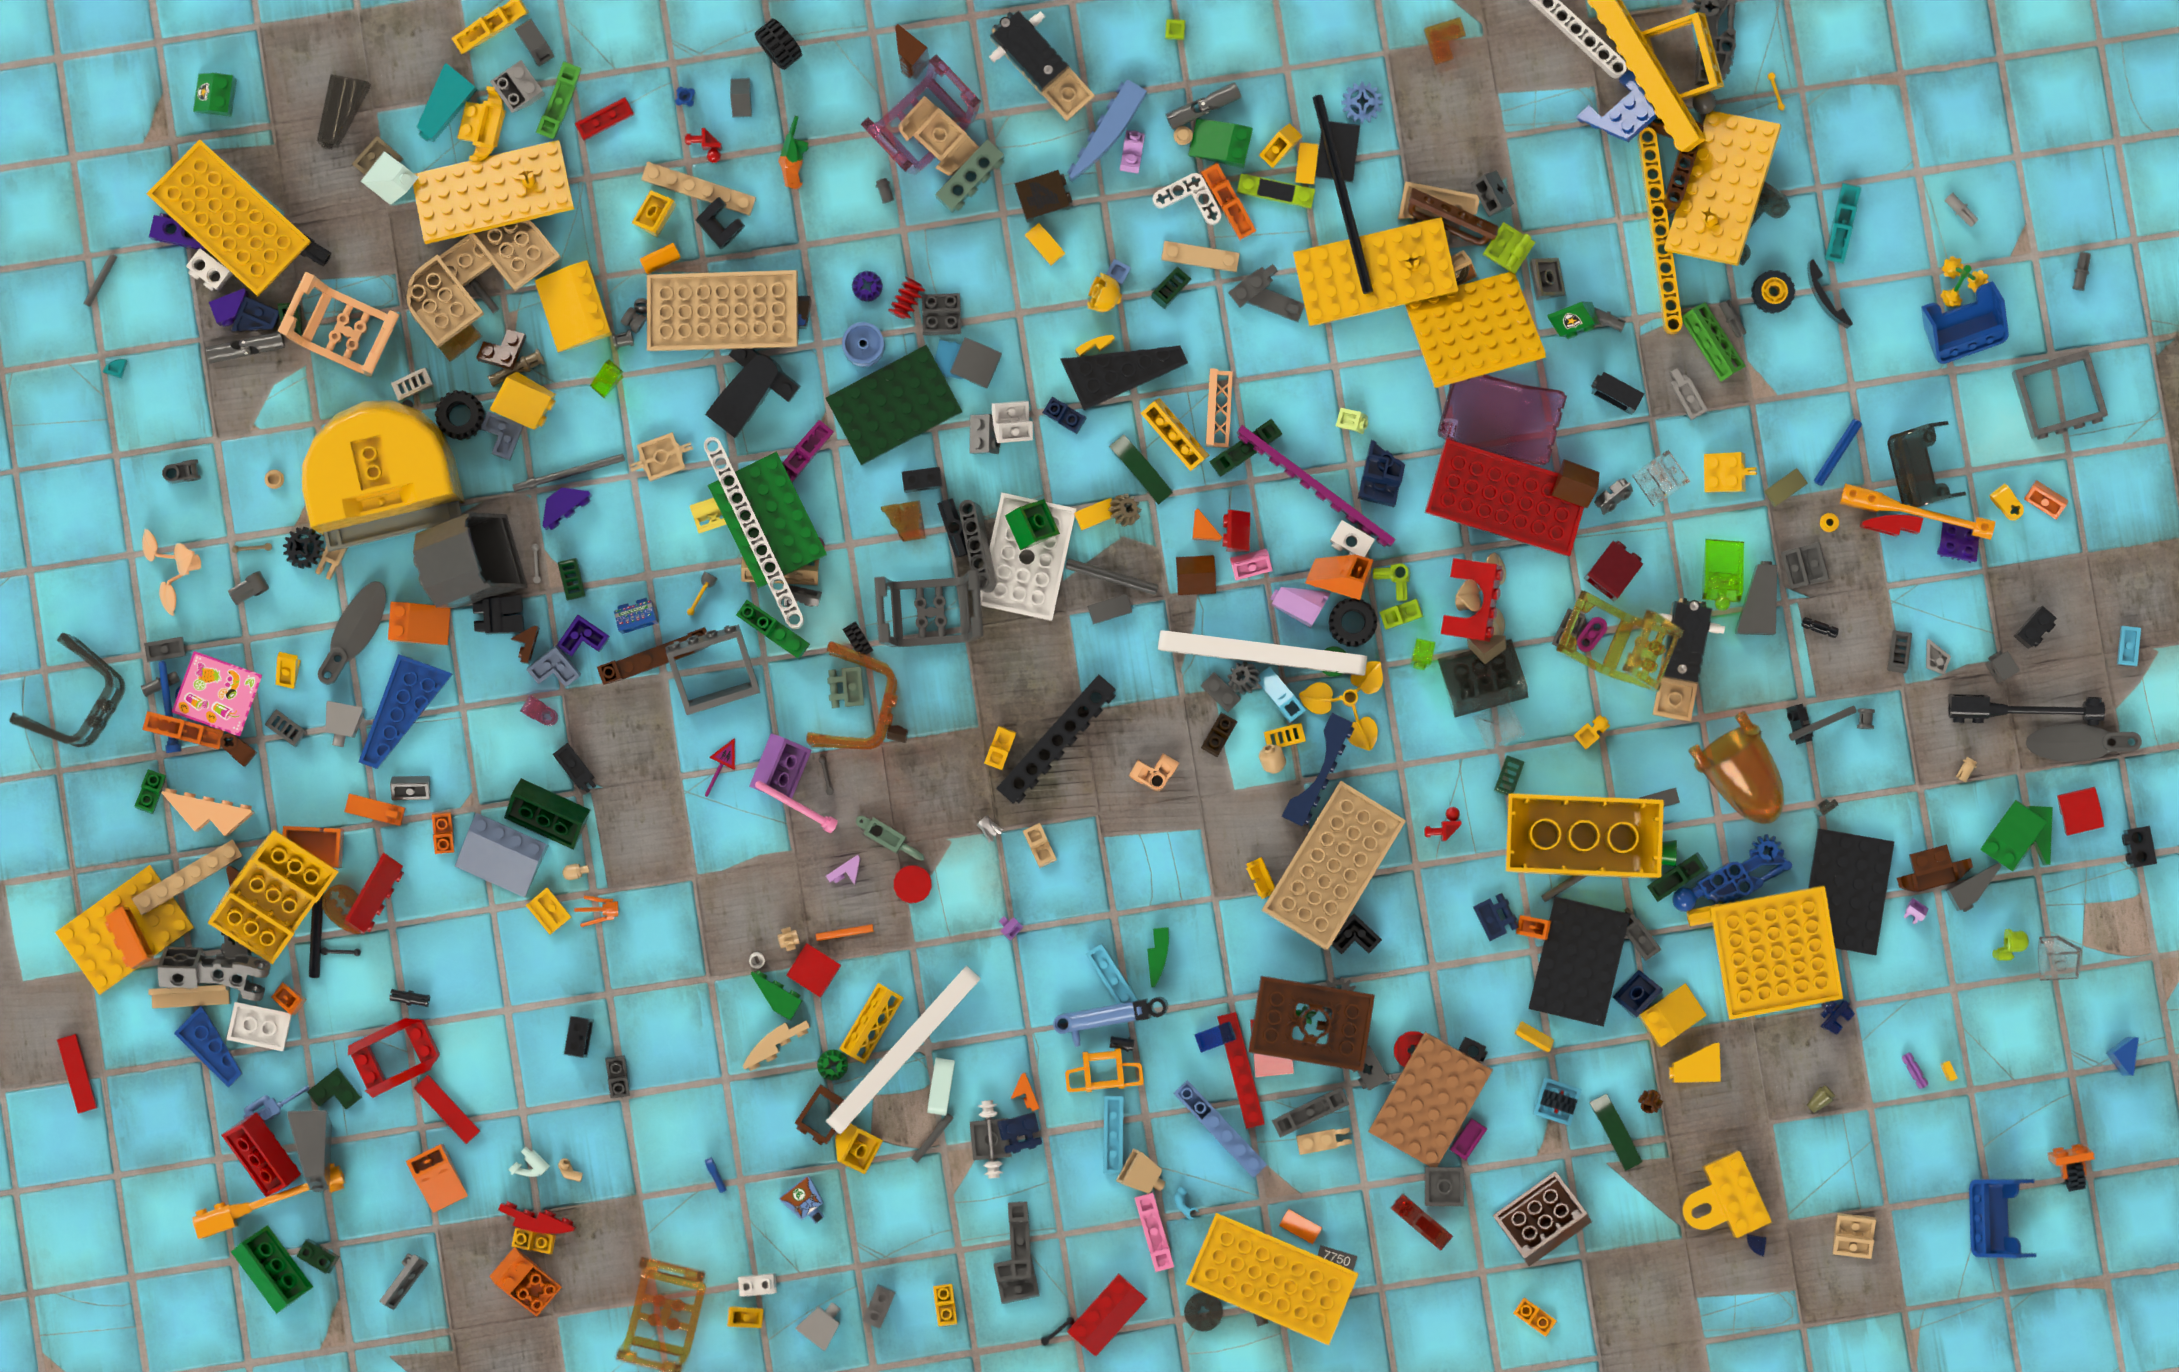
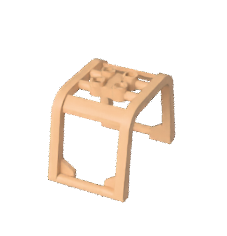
M305 272L278 332L314 353L371 377L400 314L389 310L388 314L328 287L316 276ZM316 288L322 292V295L301 337L294 332L297 319L293 315L303 294L309 295L312 289ZM334 298L345 303L346 306L343 313L337 316V324L334 330L329 333L330 340L325 349L312 343V340L331 299ZM353 308L363 312L360 321H357L354 325L355 330L347 326L350 323L349 315ZM371 315L384 321L363 366L350 360L353 352L359 349L360 338L362 334L367 332L366 324ZM341 334L350 338L346 341L347 349L343 356L333 352L336 343L342 340Z

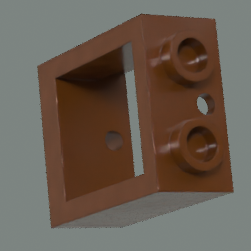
M820 1084L795 1124L798 1125L796 1129L806 1135L808 1132L813 1135L812 1140L822 1145L825 1143L827 1145L836 1130L831 1128L827 1136L824 1137L802 1122L820 1094L838 1106L844 1101L843 1098Z

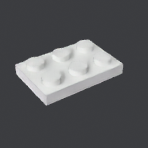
M235 1002L227 1040L284 1051L292 1015L287 1012Z

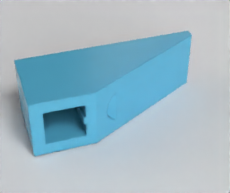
M1270 666L1258 675L1261 680L1258 684L1289 723L1306 711Z

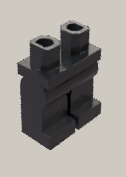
M521 595L487 598L473 603V614L484 613V620L474 621L475 632H485L486 635L515 634L525 631ZM511 614H520V615H513V616H504V615H511Z

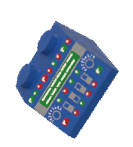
M647 598L637 600L635 605L629 606L627 603L617 606L618 610L614 611L617 628L621 634L659 623L653 602L651 600L647 601Z

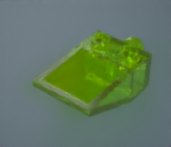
M1705 539L1702 600H1715L1716 608L1720 611H1725L1729 608L1730 602H1740L1743 594L1744 542Z

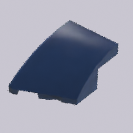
M1374 440L1370 441L1357 499L1395 507L1405 464L1399 459L1394 458L1389 451L1379 447Z

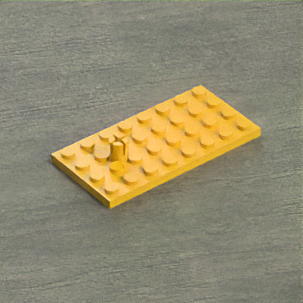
M1712 111L1706 114L1703 124V134L1706 140L1699 144L1681 205L1675 212L1664 249L1667 252L1738 266L1782 126L1778 123Z
M200 139L146 193L147 196L257 297L311 243L302 232Z
M559 140L488 156L481 161L471 160L415 173L418 179L414 182L413 189L425 244L574 210Z
M1442 217L1359 236L1373 292L1370 294H1363L1349 239L1293 252L1310 327L1459 292Z
M1216 1213L1186 1285L1329 1346L1359 1273Z

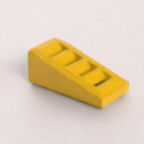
M1301 723L1263 732L1266 745L1272 744L1271 734H1274L1276 745L1281 748L1306 741ZM1293 729H1297L1299 739L1295 740ZM1289 730L1291 741L1287 740L1285 732ZM1279 732L1282 733L1284 743L1281 744L1278 736Z

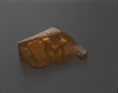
M920 501L881 506L882 512H885L891 521V525L893 528H896L903 542L926 539Z

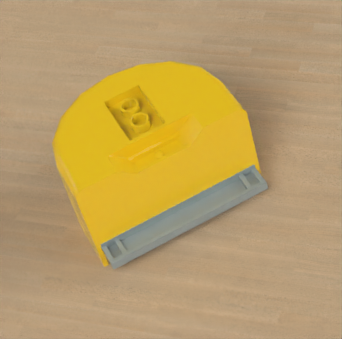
M393 400L363 401L334 415L315 435L302 463V492L310 527L325 537L328 552L429 529L462 516L460 503H465L455 457L444 433L422 411Z

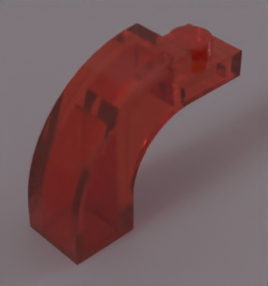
M1403 1193L1392 1205L1391 1209L1440 1251L1453 1237Z

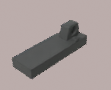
M1264 289L1248 302L1251 305L1295 322L1299 321L1305 306L1304 303L1268 289Z
M408 1253L401 1262L405 1267L380 1299L384 1306L394 1310L429 1264L426 1260L415 1254L411 1255Z

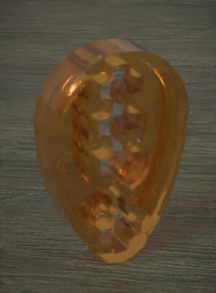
M335 885L329 888L322 899L323 911L340 928L360 935V932L344 924L347 914L343 915L344 909L336 906L338 901L330 898L332 897V891H339L338 898L340 900L345 899V907L352 908L358 894L354 889L346 885Z

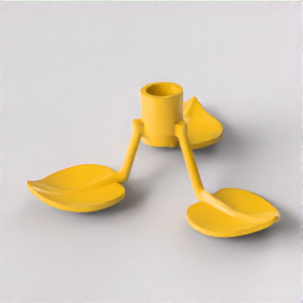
M1380 661L1367 662L1365 676L1351 674L1350 681L1358 688L1346 690L1343 696L1332 699L1333 691L1331 687L1322 682L1314 683L1299 693L1302 704L1315 714L1322 715L1330 712L1331 702L1342 700L1346 706L1352 707L1356 722H1352L1351 727L1354 730L1351 737L1347 739L1356 747L1367 751L1372 750L1377 741V725L1370 717H1363L1359 720L1355 705L1358 701L1357 692L1360 690L1365 694H1373L1381 688L1383 674Z

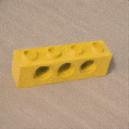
M1160 398L1152 402L1141 412L1142 416L1190 471L1210 456Z

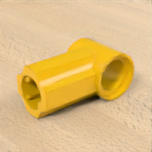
M1710 906L1687 911L1689 926L1711 923Z

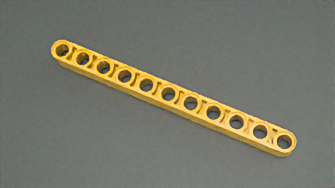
M1646 127L1638 135L1639 155L1663 328L1666 333L1674 335L1682 327V315L1673 253L1661 254L1658 252V246H1665L1670 228L1667 209L1663 204L1665 192L1657 135L1654 129ZM1648 133L1651 135L1652 140L1646 142L1643 140L1642 135ZM1645 153H1653L1654 160H1647ZM1647 172H1656L1657 178L1650 179ZM1656 189L1660 196L1653 198L1650 195V190ZM1659 208L1662 211V216H1655L1653 209ZM1662 227L1665 234L1662 236L1658 235L1655 232V228ZM1662 264L1668 265L1670 272H1662L1660 266ZM1664 283H1669L1672 285L1671 292H1667L1663 289ZM1666 302L1674 303L1675 310H1668L1665 306ZM1671 320L1675 321L1678 328L1675 330L1670 329L1668 322Z

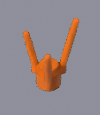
M585 895L584 899L606 904H602V907L574 909L575 912L603 911V915H607L581 923V927L614 920V917H618V901H613V899Z

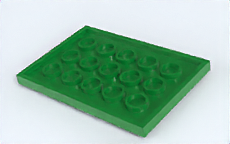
M777 451L735 471L784 576L827 555ZM729 476L725 478L724 484L731 486L734 484L735 479ZM717 480L709 484L708 487L758 589L767 585V580L720 481ZM735 494L732 498L734 503H740L743 500L741 494ZM744 511L740 517L744 521L749 520L751 513ZM756 528L749 531V537L756 538L759 535V530ZM766 546L758 547L757 554L765 555L767 553ZM768 563L765 566V571L768 573L773 572L776 567L775 564Z

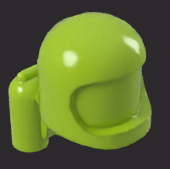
M2005 929L2004 946L1993 950V958H1996V960H2012L2015 958L2012 952H2022L2027 949L2029 945L2028 935L2022 930L2012 931L2011 929Z

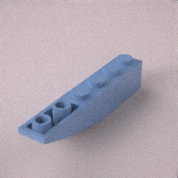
M1128 79L1125 84L1121 82L1116 91L1119 94L1115 100L1113 98L1107 105V109H1109L1105 116L1101 115L1097 122V125H1099L1096 132L1092 131L1087 139L1089 144L1086 148L1082 147L1077 156L1080 159L1077 164L1073 163L1068 170L1070 181H1074L1087 171L1113 146L1127 128L1145 98L1147 90Z
M1188 1080L1173 1093L1253 1178L1267 1165Z

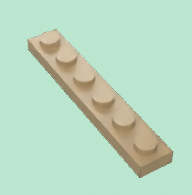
M648 161L641 179L642 181L708 203H712L715 199L721 197L726 203L724 208L748 216L751 215L756 200L754 196Z
M231 840L133 897L132 900L140 914L144 915L243 856L235 842Z

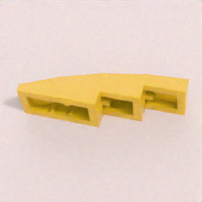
M510 0L502 7H498L485 17L476 20L454 36L452 40L460 53L464 54L509 27L529 12L522 0Z

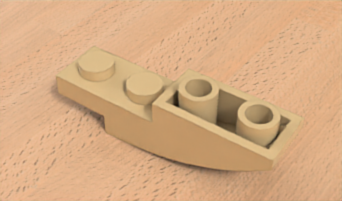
M806 1020L791 1029L785 1022L767 1034L747 1057L743 1065L744 1070L749 1068L752 1071L760 1067L759 1062L765 1059L767 1062H770L777 1058L776 1054L780 1052L777 1047L778 1044L782 1047L791 1042V1037L797 1035L799 1038L809 1033L807 1029L811 1027Z

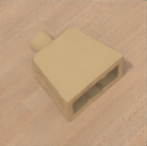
M1135 1149L1132 1150L1116 1179L1117 1182L1148 1194L1153 1188L1161 1191L1165 1186V1181L1159 1178L1162 1169L1145 1154Z

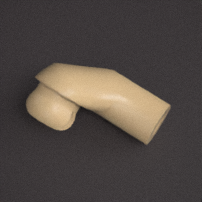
M567 1158L561 1159L558 1167L562 1176L566 1179L581 1182L583 1173L574 1171Z

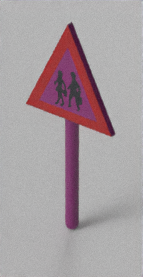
M735 738L709 757L720 764L705 793L706 797H708L723 765L735 770Z

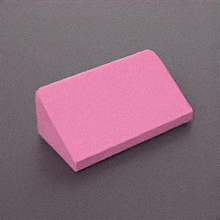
M1267 549L1230 558L1235 580L1273 571Z

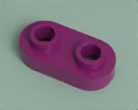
M1595 617L1591 619L1578 636L1576 645L1580 651L1589 652L1594 649L1605 634L1607 623L1603 618ZM1594 624L1600 625L1599 631L1594 629ZM1584 639H1587L1589 641L1588 646H1584L1582 644V641Z

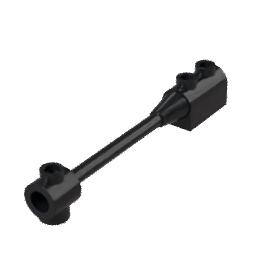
M1949 694L1948 716L1953 718L1954 723H1965V719H1972V723H1984V719L2007 714L2082 715L2083 720L2087 721V725H2099V721H2104L2105 704L2100 697H2086L2082 707L2008 706L1991 703L1988 695Z

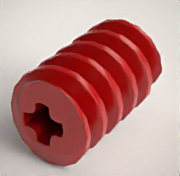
M905 277L908 281L902 282V286L905 289L900 288L898 290L902 296H895L897 302L891 303L894 309H888V311L901 319H911L908 311H915L911 305H918L915 298H922L918 292H925L926 290L920 283Z

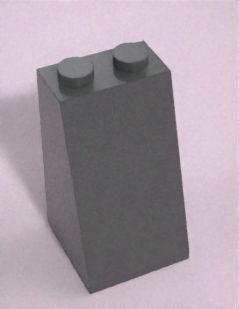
M326 1110L288 1111L287 1116L308 1187L314 1192H323L330 1187L332 1123Z

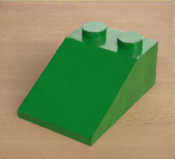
M1197 119L1188 156L1244 169L1253 128L1234 123Z
M2015 800L1980 850L2011 871H2014L2018 868L2048 821Z

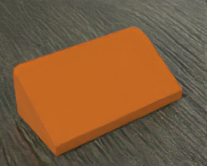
M2037 480L2024 498V500L2056 520L2068 503L2066 498Z
M1290 1209L1286 1211L1279 1224L1282 1228L1312 1245L1322 1227Z

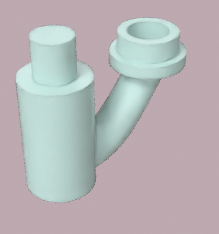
M525 1147L521 1153L526 1157L524 1160L533 1169L520 1168L522 1164L516 1162L509 1171L511 1175L516 1173L527 1177H536L542 1175L550 1165L535 1150L531 1152Z

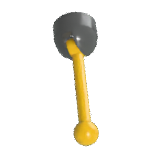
M704 571L701 577L703 587L692 607L687 610L688 615H694V609L705 589L714 586L718 578Z

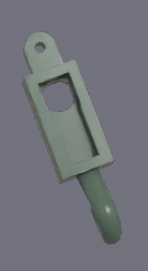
M858 816L856 818V824L865 830L864 835L894 853L898 854L902 850L920 861L925 859L922 853L905 843L907 837L874 817L872 820L865 816ZM876 825L881 826L883 829L880 836L872 834V829Z

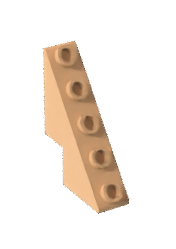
M168 788L165 789V792H161L196 832L212 821L224 836H229L255 813L251 810L252 806L241 804L239 808L233 806V802L222 800L221 803L214 802L215 798L203 796V799L195 798L196 794L184 792V796L176 794L177 790Z

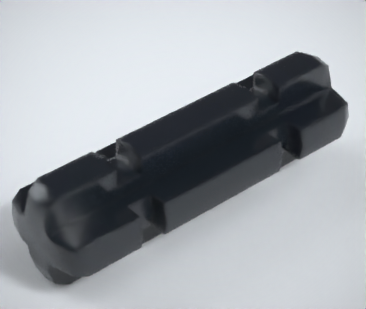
M1804 617L1801 623L1803 628H1811L1812 631L1824 635L1828 634L1832 638H1836L1839 632L1837 627H1829L1828 624L1816 620L1812 621L1808 617Z

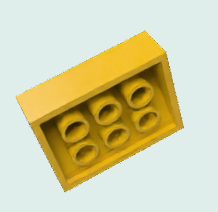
M588 260L569 265L535 280L558 353L612 335Z

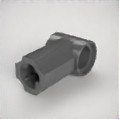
M258 571L248 576L244 582L228 590L234 603L238 605L252 596L264 593L269 589V586L261 572Z

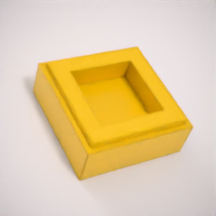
M1950 1061L1940 1063L1947 1081L1958 1079Z

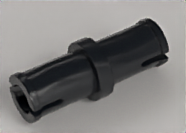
M392 989L390 992L392 993L390 1001L406 1003L408 1006L412 1004L429 1006L430 995L417 994L411 990L405 992Z

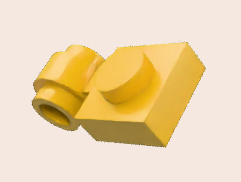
M1600 714L1592 721L1593 727L1587 723L1573 735L1585 750L1600 738L1597 731L1603 733L1610 727L1609 721L1605 716L1602 717Z

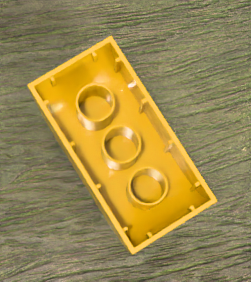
M1509 793L1506 871L1549 875L1661 878L1664 800Z

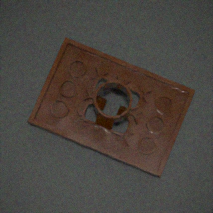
M1260 976L1248 1053L1363 1072L1375 995ZM1297 1004H1307L1309 1009L1305 1010L1300 1016H1297ZM1323 1007L1329 1008L1331 1010V1017L1323 1009ZM1311 1010L1321 1012L1327 1020H1317L1316 1030L1324 1031L1319 1036L1309 1035L1305 1030L1307 1022L1304 1016ZM1295 1026L1299 1027L1304 1035L1302 1041L1295 1040L1292 1037ZM1328 1034L1325 1044L1317 1043L1319 1038Z

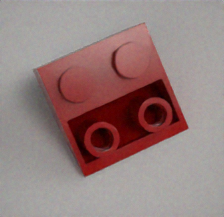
M1228 510L1227 514L1223 516V528H1227V531L1223 533L1222 547H1226V552H1249L1250 512Z

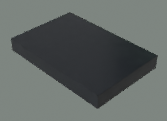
M1329 121L1345 182L1353 183L1360 125ZM1321 133L1315 178L1333 180Z

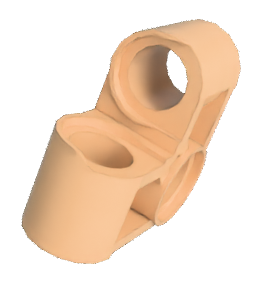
M1164 753L1154 767L1155 769L1137 760L1128 776L1154 791H1160L1165 787L1169 778L1172 777L1179 762ZM1160 777L1163 783L1161 786L1156 787L1152 784V779Z

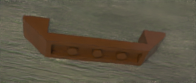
M706 627L624 659L614 660L598 666L597 669L603 685L621 681L668 664L669 660L665 647L674 644L675 641H686L691 636H703L707 632ZM707 647L674 656L675 661L695 654Z

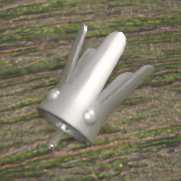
M988 815L983 819L978 816L980 821L977 823V826L983 831L988 842H993V836H996L997 833L1002 834L1001 830L1004 829L992 822Z

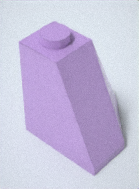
M1281 587L1279 591L1275 589L1270 599L1273 601L1271 604L1273 607L1311 628L1331 593Z

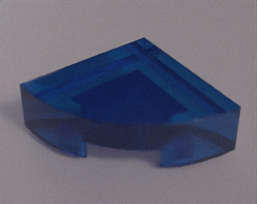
M1747 1234V1243L1750 1249L1757 1255L1764 1256L1767 1237Z

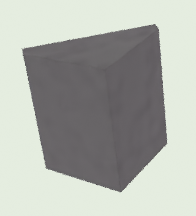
M1559 258L1532 259L1529 265L1536 301L1566 295Z

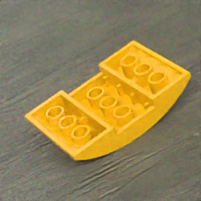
M273 830L235 878L210 917L208 924L273 965L293 937L297 927L315 902H318L339 871L276 830Z

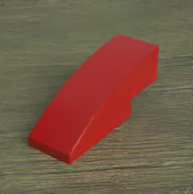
M1885 515L1865 520L1860 523L1859 527L1895 537L1900 534V530L1917 535L1920 533L1923 518L1912 515Z

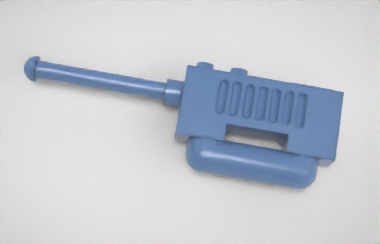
M305 1086V1088L279 1103L274 1098L270 1099L268 1095H264L244 1108L246 1115L243 1117L245 1119L253 1114L256 1109L265 1105V1108L257 1113L264 1122L268 1119L271 1120L276 1114L277 1116L281 1114L282 1110L280 1108L305 1091H309V1087Z

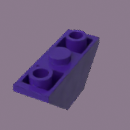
M561 487L549 496L545 504L542 524L544 529H555L560 525L559 521L564 517L568 519L575 514L574 510L577 507L586 506L591 501V493L589 491Z

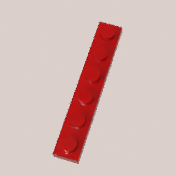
M1233 1012L1218 1016L1245 1127L1248 1129L1264 1125L1237 1014Z

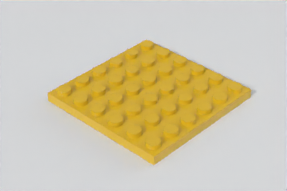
M1512 272L1459 285V292L1405 304L1434 388L1546 358L1545 350L1516 274Z
M1825 886L1710 906L1729 1020L1843 999Z

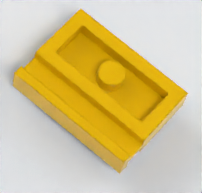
M548 887L526 904L527 908L549 935L572 918Z

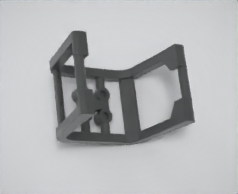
M970 570L963 577L895 582L886 577L874 578L879 644L889 647L972 642L983 636L979 570ZM967 584L969 591L973 593L974 617H971V631ZM958 586L961 635L946 636L945 626L947 618L944 615L946 600L943 597L942 587ZM923 588H935L933 603L936 608H926L927 602L924 598ZM916 589L914 605L917 608L918 618L916 619V626L919 629V638L903 639L900 590ZM887 590H891L894 637L890 634L889 623H885L883 597H887ZM937 616L935 624L938 626V636L927 637L926 627L928 620L926 617L933 618Z

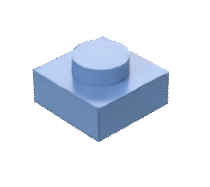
M1114 259L1106 275H1109L1120 285H1123L1131 267Z

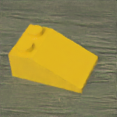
M1685 983L1645 1009L1638 1017L1657 1046L1662 1047L1707 1015Z

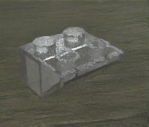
M1669 450L1632 475L1653 507L1690 482Z

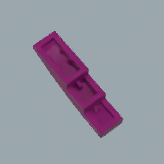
M820 420L782 462L791 482L798 477L834 433L833 430Z

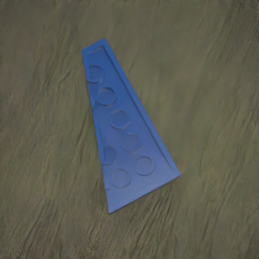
M398 654L359 763L378 769L453 674Z

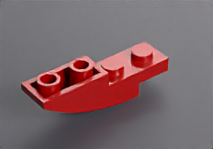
M509 1201L506 1204L501 1203L498 1211L514 1217L513 1226L523 1230L544 1234H558L575 1231L576 1229L573 1221L564 1217L560 1220L555 1217V1213L549 1210H545V1212L540 1211L536 1218L534 1217V1212L524 1209V1211L516 1209L518 1205Z

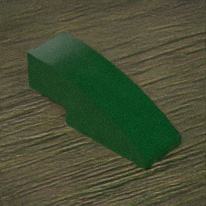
M1697 852L1662 875L1661 878L1647 885L1656 901L1659 902L1707 870L1708 866Z

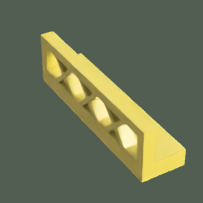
M714 497L689 505L698 533L727 525L724 518H719L722 514ZM709 520L708 524L700 526V522Z

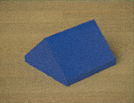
M2127 1037L2106 1052L2122 1075L2134 1076L2139 1037Z

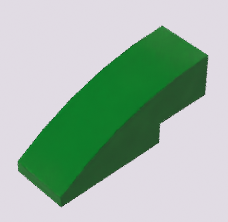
M1169 927L1153 929L1155 948L1147 949L1151 987L1156 986L1165 966L1169 944Z

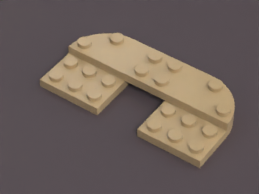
M530 220L469 234L440 256H434L413 274L409 281L406 295L410 313L437 348H439L484 315L481 308L465 290L464 286L494 265L511 288L516 291L561 257L537 226Z

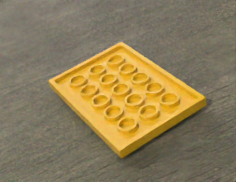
M151 865L55 932L99 995L139 968L130 969V967H126L124 964L122 950L117 949L113 941L116 938L113 932L110 933L105 925V922H107L105 917L121 906L130 907L153 956H156L165 947H169L195 928L174 897L146 914H140L132 898L162 881Z

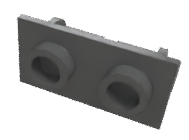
M1624 478L1622 480L1619 479L1609 487L1613 492L1611 495L1605 490L1596 497L1594 503L1598 508L1600 507L1603 515L1611 512L1619 502L1630 497L1633 492L1630 482L1628 483Z

